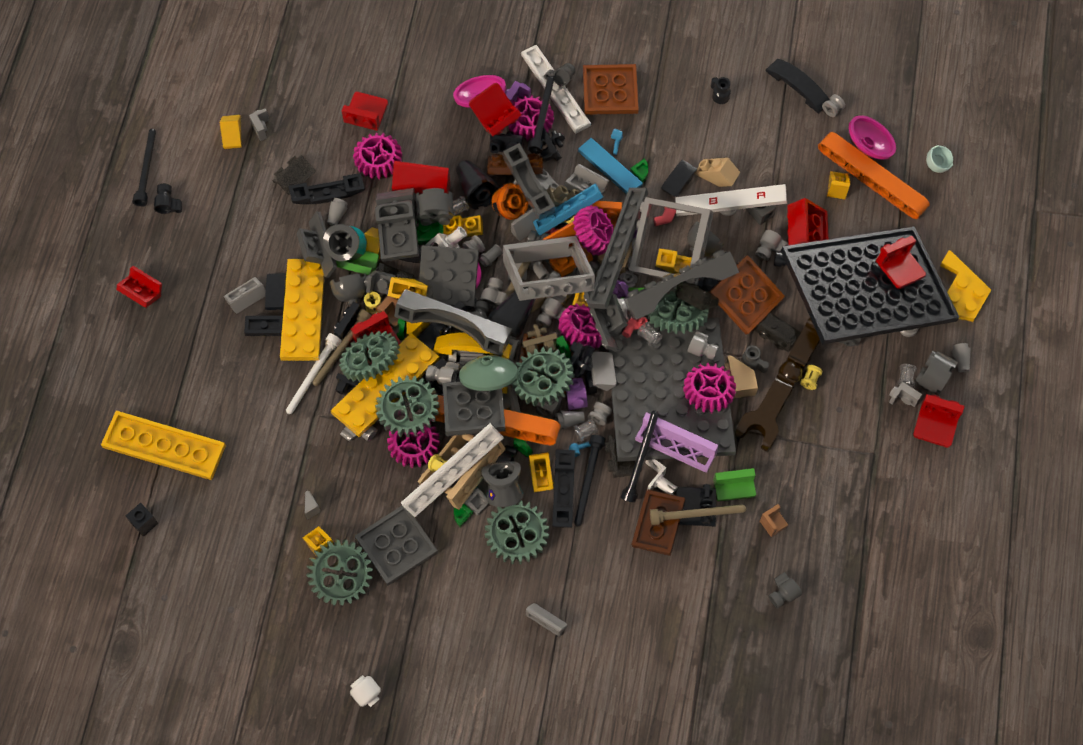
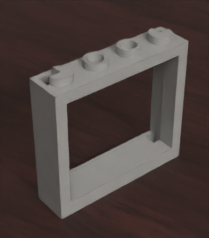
M645 197L644 202L642 201L640 206L641 218L636 224L637 236L632 241L633 253L628 259L629 271L657 278L669 274L663 271L638 267L652 205L701 214L690 267L697 265L696 261L704 258L714 212L710 209ZM692 278L682 283L697 286L699 278Z
M577 236L503 245V262L519 301L594 291L595 274ZM572 256L580 275L522 282L515 263Z

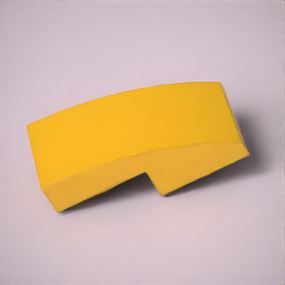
M461 215L453 216L450 224L443 225V234L446 235L453 233L459 226L465 229L466 237L483 235V221L480 215L462 218Z

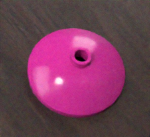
M495 75L474 77L461 83L455 89L453 97L458 105L470 108L469 101L493 83H498L505 93L506 83L504 79Z
M856 116L850 121V137L861 152L875 159H889L896 152L894 138L881 123L867 116Z

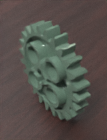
M671 290L670 294L666 293L662 297L654 312L647 315V319H650V324H654L655 328L660 327V331L667 329V333L674 331L677 334L678 331H681L685 334V330L693 332V328L699 330V326H704V322H707L709 309L708 305L705 304V300H701L700 296L695 297L694 293L688 295V291L682 294L680 290L677 293Z
M378 331L375 335L371 332L369 336L364 334L363 339L357 338L356 343L351 342V347L345 348L347 352L341 354L343 358L339 359L341 362L339 366L344 376L348 380L352 379L353 382L357 379L361 382L363 378L368 381L371 376L375 379L376 374L383 375V370H389L388 366L394 365L392 360L398 359L397 354L400 353L398 350L400 346L391 333L387 334L386 331L382 334Z
M542 347L541 352L534 349V354L527 352V358L521 356L523 362H516L518 375L512 383L515 393L519 395L521 400L525 399L527 404L532 401L534 406L540 402L543 407L545 402L552 405L553 399L559 402L558 396L565 397L564 391H570L568 385L574 384L572 378L575 377L573 373L574 368L565 353L560 354L558 349L553 352L551 347L546 352L544 347Z
M406 375L403 381L399 376L397 383L391 380L392 385L388 386L385 384L386 391H379L381 397L376 398L377 403H379L375 405L378 411L376 414L380 418V424H384L385 430L390 429L391 434L398 431L399 437L402 436L403 432L406 433L407 438L410 436V432H413L415 436H417V430L424 433V426L431 428L429 421L436 422L433 415H439L436 409L440 407L439 402H437L439 398L438 395H434L436 393L435 388H431L429 382L424 385L423 378L417 382L416 376L409 380L408 375ZM403 391L406 392V396L413 416V421L409 420L405 402L402 396ZM412 393H419L416 397H410ZM395 398H399V399H400V400H399L398 402H396V403L391 402V401H392L393 399H395ZM418 410H424L422 414H415ZM400 415L405 416L402 420L396 419Z
M521 500L519 505L515 504L503 509L497 507L498 513L492 511L491 516L493 519L487 518V523L490 525L485 526V530L488 531L485 533V538L489 539L487 546H492L490 549L491 553L497 551L496 558L503 555V562L510 558L511 564H514L515 559H518L519 563L522 564V559L525 558L529 563L530 556H533L535 559L537 558L536 551L543 552L541 546H547V542L544 539H549V534L545 533L549 531V526L545 525L547 518L541 519L543 512L536 513L537 506L531 509L530 502L523 506V501ZM509 517L514 519L516 529L520 532L521 541L525 546L524 548L519 543L518 536L514 532V527ZM519 517H526L528 520L525 523H520L517 519ZM501 524H507L509 525V528L507 530H501L499 526ZM532 534L535 536V539L528 541L525 539V536ZM510 541H513L517 544L514 548H509L506 546V544Z
M336 539L335 545L327 541V548L320 545L321 552L314 550L317 557L309 558L313 565H307V568L312 570L306 574L307 577L312 578L308 584L315 585L311 591L313 593L318 592L317 597L319 599L324 596L325 603L331 599L332 605H335L337 600L340 605H344V600L346 599L351 604V597L358 600L359 596L357 593L365 594V591L362 589L363 586H370L366 579H372L367 574V572L373 570L371 567H367L371 560L364 559L368 554L366 552L360 553L362 547L358 546L355 548L356 543L351 542L348 546V540L346 539L343 540L342 544ZM334 555L336 562L329 566L327 560L330 556ZM355 559V566L348 569V561ZM329 568L337 571L341 569L345 572L356 573L357 575H337L333 572H324L322 569ZM331 576L332 582L325 586L323 583L324 578ZM351 579V586L344 589V581Z

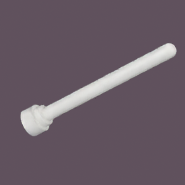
M329 333L326 337L325 348L319 356V361L315 362L286 409L288 414L294 412L331 351L335 350L342 340L336 335Z

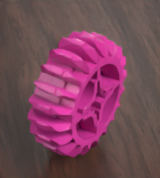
M524 95L523 99L518 97L517 102L512 101V105L522 115L518 118L517 122L509 124L508 129L510 132H513V135L525 137L527 142L529 138H534L542 104L539 96L535 99L533 95L530 98ZM550 104L548 105L544 123L547 133L551 130L554 122V112L551 110Z
M377 132L375 136L369 133L368 138L362 137V142L358 141L357 147H354L353 159L355 160V166L358 167L360 173L363 172L365 177L370 174L371 179L377 176L380 180L383 175L387 179L388 173L393 175L394 161L402 162L401 146L396 139L392 140L391 135L386 137L384 132L381 136ZM364 158L368 159V161H371L372 164L365 161Z
M591 205L580 209L574 216L575 220L573 221L575 225L573 229L577 233L575 236L579 238V242L583 244V248H586L588 253L591 252L593 255L597 254L598 256L605 254L614 231V225L610 222L611 219H608L607 213H603V210L598 209L597 206L593 207Z
M576 303L565 309L559 318L558 329L561 332L560 335L565 336V341L570 342V346L573 342H578L598 349L602 345V338L595 327L596 322L589 312L590 308L584 304L579 306Z
M700 363L698 368L693 367L692 372H688L687 377L684 379L683 391L685 398L689 399L690 405L695 404L696 410L701 407L703 413L706 409H709L711 414L714 409L718 412L721 411V407L726 409L728 403H732L736 394L734 376H730V370L724 371V366L717 368L716 363L713 366L707 363L705 367ZM697 382L700 384V390L698 391L694 386ZM720 385L724 386V393L720 392Z
M424 426L425 432L422 433L418 430L417 436L410 432L408 438L406 433L403 432L406 439L400 446H398L400 439L398 431L394 434H391V431H389L390 438L387 439V443L390 444L388 451H391V457H396L397 463L402 461L404 467L408 463H410L411 468L416 463L418 467H421V462L423 461L428 465V458H431L434 455L433 453H438L437 446H440V441L437 440L439 439V433H435L437 431L435 426L431 428ZM410 438L411 440H415V442L417 441V446L416 444L410 443ZM429 438L428 446L425 450H422L421 445Z

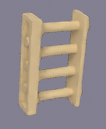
M472 434L454 435L438 455L446 461L464 447L467 441L469 442L475 436ZM501 441L465 472L453 488L449 487L444 491V493L448 494L446 497L454 508L459 510L483 479L482 468L488 464L495 463L504 452L505 447ZM428 468L417 482L421 485L434 472Z

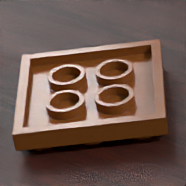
M636 64L583 65L585 115L638 114Z
M748 255L736 265L739 273L721 280L708 293L745 335L749 334L785 297Z

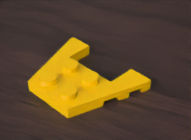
M949 250L940 266L957 276L947 293L960 317L959 319L973 322L991 289Z

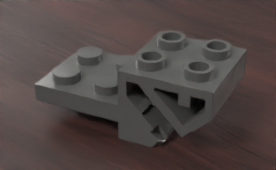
M414 188L377 193L375 213L382 262L418 257L417 227L419 223L416 218V192Z

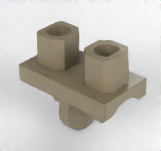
M559 185L556 189L549 187L546 190L555 208L580 193L576 189L569 193L563 185Z
M534 324L533 331L527 332L528 338L533 336L535 338L523 341L521 343L522 349L525 348L526 353L534 354V349L538 351L537 345L543 343L546 352H548L550 347L555 351L557 335L553 333L541 337L540 334L547 333L546 327L539 329L538 325Z

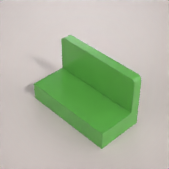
M365 251L356 260H336L337 267L369 275L377 268L379 254Z
M754 468L715 473L713 481L716 488L717 501L755 497Z

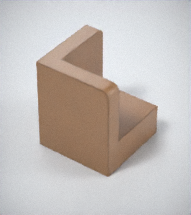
M387 296L377 307V312L385 311L389 324L396 328L399 325L397 324L398 318L394 317L397 300Z
M779 504L763 513L760 519V523L771 537L788 526L785 519L779 513L781 508Z

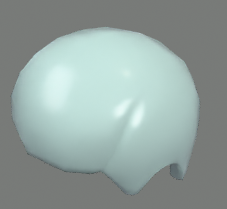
M937 145L927 153L926 162L932 171L943 173L953 166V156L948 148Z

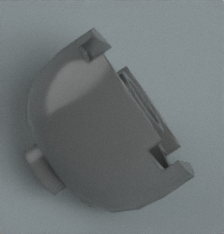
M697 221L691 227L687 236L688 243L691 246L689 250L692 253L700 224ZM711 231L709 232L704 257L713 256V253L721 250L724 246V243L719 244L720 239Z
M360 274L339 277V282L336 283L334 280H331L330 286L333 295L341 302H348V305H351L353 301L359 303V299L367 294V286H365L367 275L363 274L362 277Z

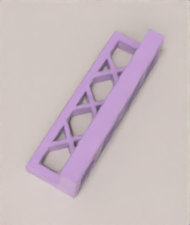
M647 412L643 418L642 427L635 437V440L642 443V435L646 430L651 415ZM660 418L657 419L653 432L655 438H651L649 447L707 473L717 455L718 445ZM668 439L672 442L673 446L664 447L660 441ZM682 447L688 448L690 454L683 456L679 454L678 449ZM703 455L709 459L706 465L697 462L696 457Z

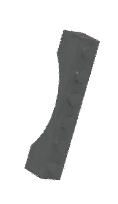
M723 249L713 253L714 257L708 260L706 257L696 261L697 265L692 267L689 265L684 266L675 275L669 273L661 277L662 281L655 283V281L645 284V288L640 291L634 289L628 292V296L623 299L632 319L637 320L654 312L662 297L671 288L683 281L700 277L724 280L739 273L731 252H724Z
M405 289L396 303L394 317L410 323L434 322L455 327L471 336L483 350L495 355L502 356L510 341L512 328Z

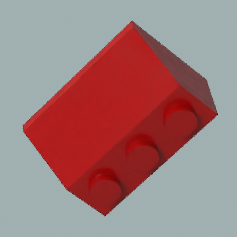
M394 161L392 191L414 188L416 194L419 192L420 195L423 194L425 189L439 188L444 189V193L449 194L451 187L449 168Z
M807 198L787 205L788 245L828 240V213L825 209Z

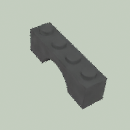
M518 143L503 151V158L538 221L555 213V205L548 192L538 181L521 144Z

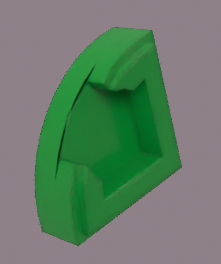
M645 158L630 168V172L642 183L648 176V163Z
M398 318L397 324H399L397 337L399 340H404L407 321Z
M558 337L556 348L560 351V354L565 353L566 357L572 358L564 337Z
M514 438V447L518 448L520 453L529 458V455L533 454L530 446L524 440Z
M465 504L459 510L454 508L455 522L461 528L473 514V511Z

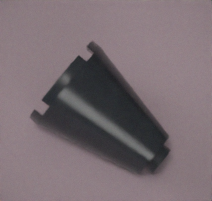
M470 160L461 161L456 167V172L466 203L472 209H479L478 207L480 206L487 207L492 204V196L498 188L500 189L498 183Z
M514 291L490 313L488 318L490 321L512 328L511 336L519 338L522 335L536 299L519 301L516 291Z

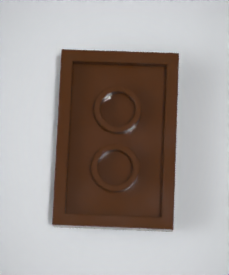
M501 154L488 156V175L512 174ZM528 154L527 157L534 173L543 174L542 156Z
M647 489L631 544L632 547L671 556L680 519L663 520L660 525H651L650 509H658V511L662 510V512L681 511L684 508L685 498Z

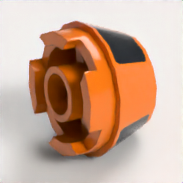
M513 183L505 184L492 196L494 211L506 219H517L525 214L528 209L529 203L526 201V197L519 185Z

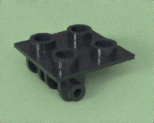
M704 484L703 488L678 487L676 490V496L683 497L686 500L683 510L716 507V488H711L710 484ZM716 515L682 518L679 525L716 527Z

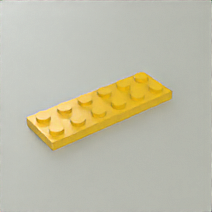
M304 259L287 260L280 348L281 361H319L325 280L321 264L307 262Z
M412 333L399 344L400 348L398 350L400 353L397 354L398 359L392 360L394 365H389V370H383V375L376 374L375 379L371 376L366 381L364 378L331 410V414L359 438L379 419L376 414L378 411L375 405L379 404L376 398L381 397L379 391H386L385 384L391 386V380L397 383L399 376L403 381L406 375H408L409 380L416 376L418 381L425 374L429 365L433 366L439 361V356ZM395 398L391 402L396 403L399 398Z
M115 411L101 446L111 451L212 480L226 444L218 440Z

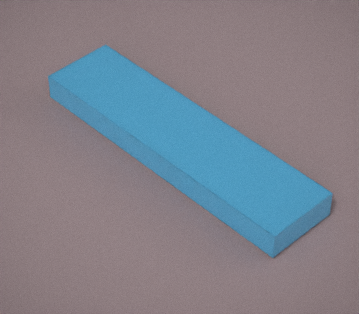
M592 138L578 148V152L624 193H628L629 187H642L643 183Z
M593 184L557 206L555 213L540 221L538 219L534 220L533 224L538 234H544L577 214L580 209L590 206L603 198L597 184Z

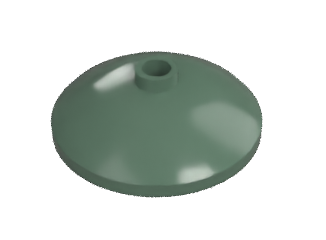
M484 355L472 359L459 372L460 382L465 387L477 391H492L504 388L513 383L518 375L517 366L511 360L496 355Z

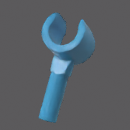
M614 129L611 138L615 140L613 154L617 155L623 136L621 130Z
M589 442L579 445L578 443H573L568 450H575V457L580 455L579 450L589 447L590 444Z

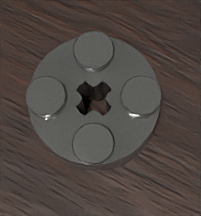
M431 188L423 190V194L419 195V192L416 194V218L421 222V225L429 226L436 222H439L441 225L450 224V220L453 218V194L450 191L447 194L444 193V189Z
M932 351L925 363L928 367L921 369L915 381L919 382L918 385L939 396L958 362L939 351Z

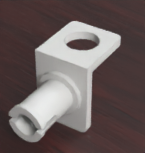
M459 226L450 235L438 233L425 246H432L434 243H437L438 247L460 248L458 242L466 237L467 233L464 228Z
M655 459L646 460L645 463L658 472L648 485V490L658 487L666 494L673 495L678 487L664 478L666 467Z

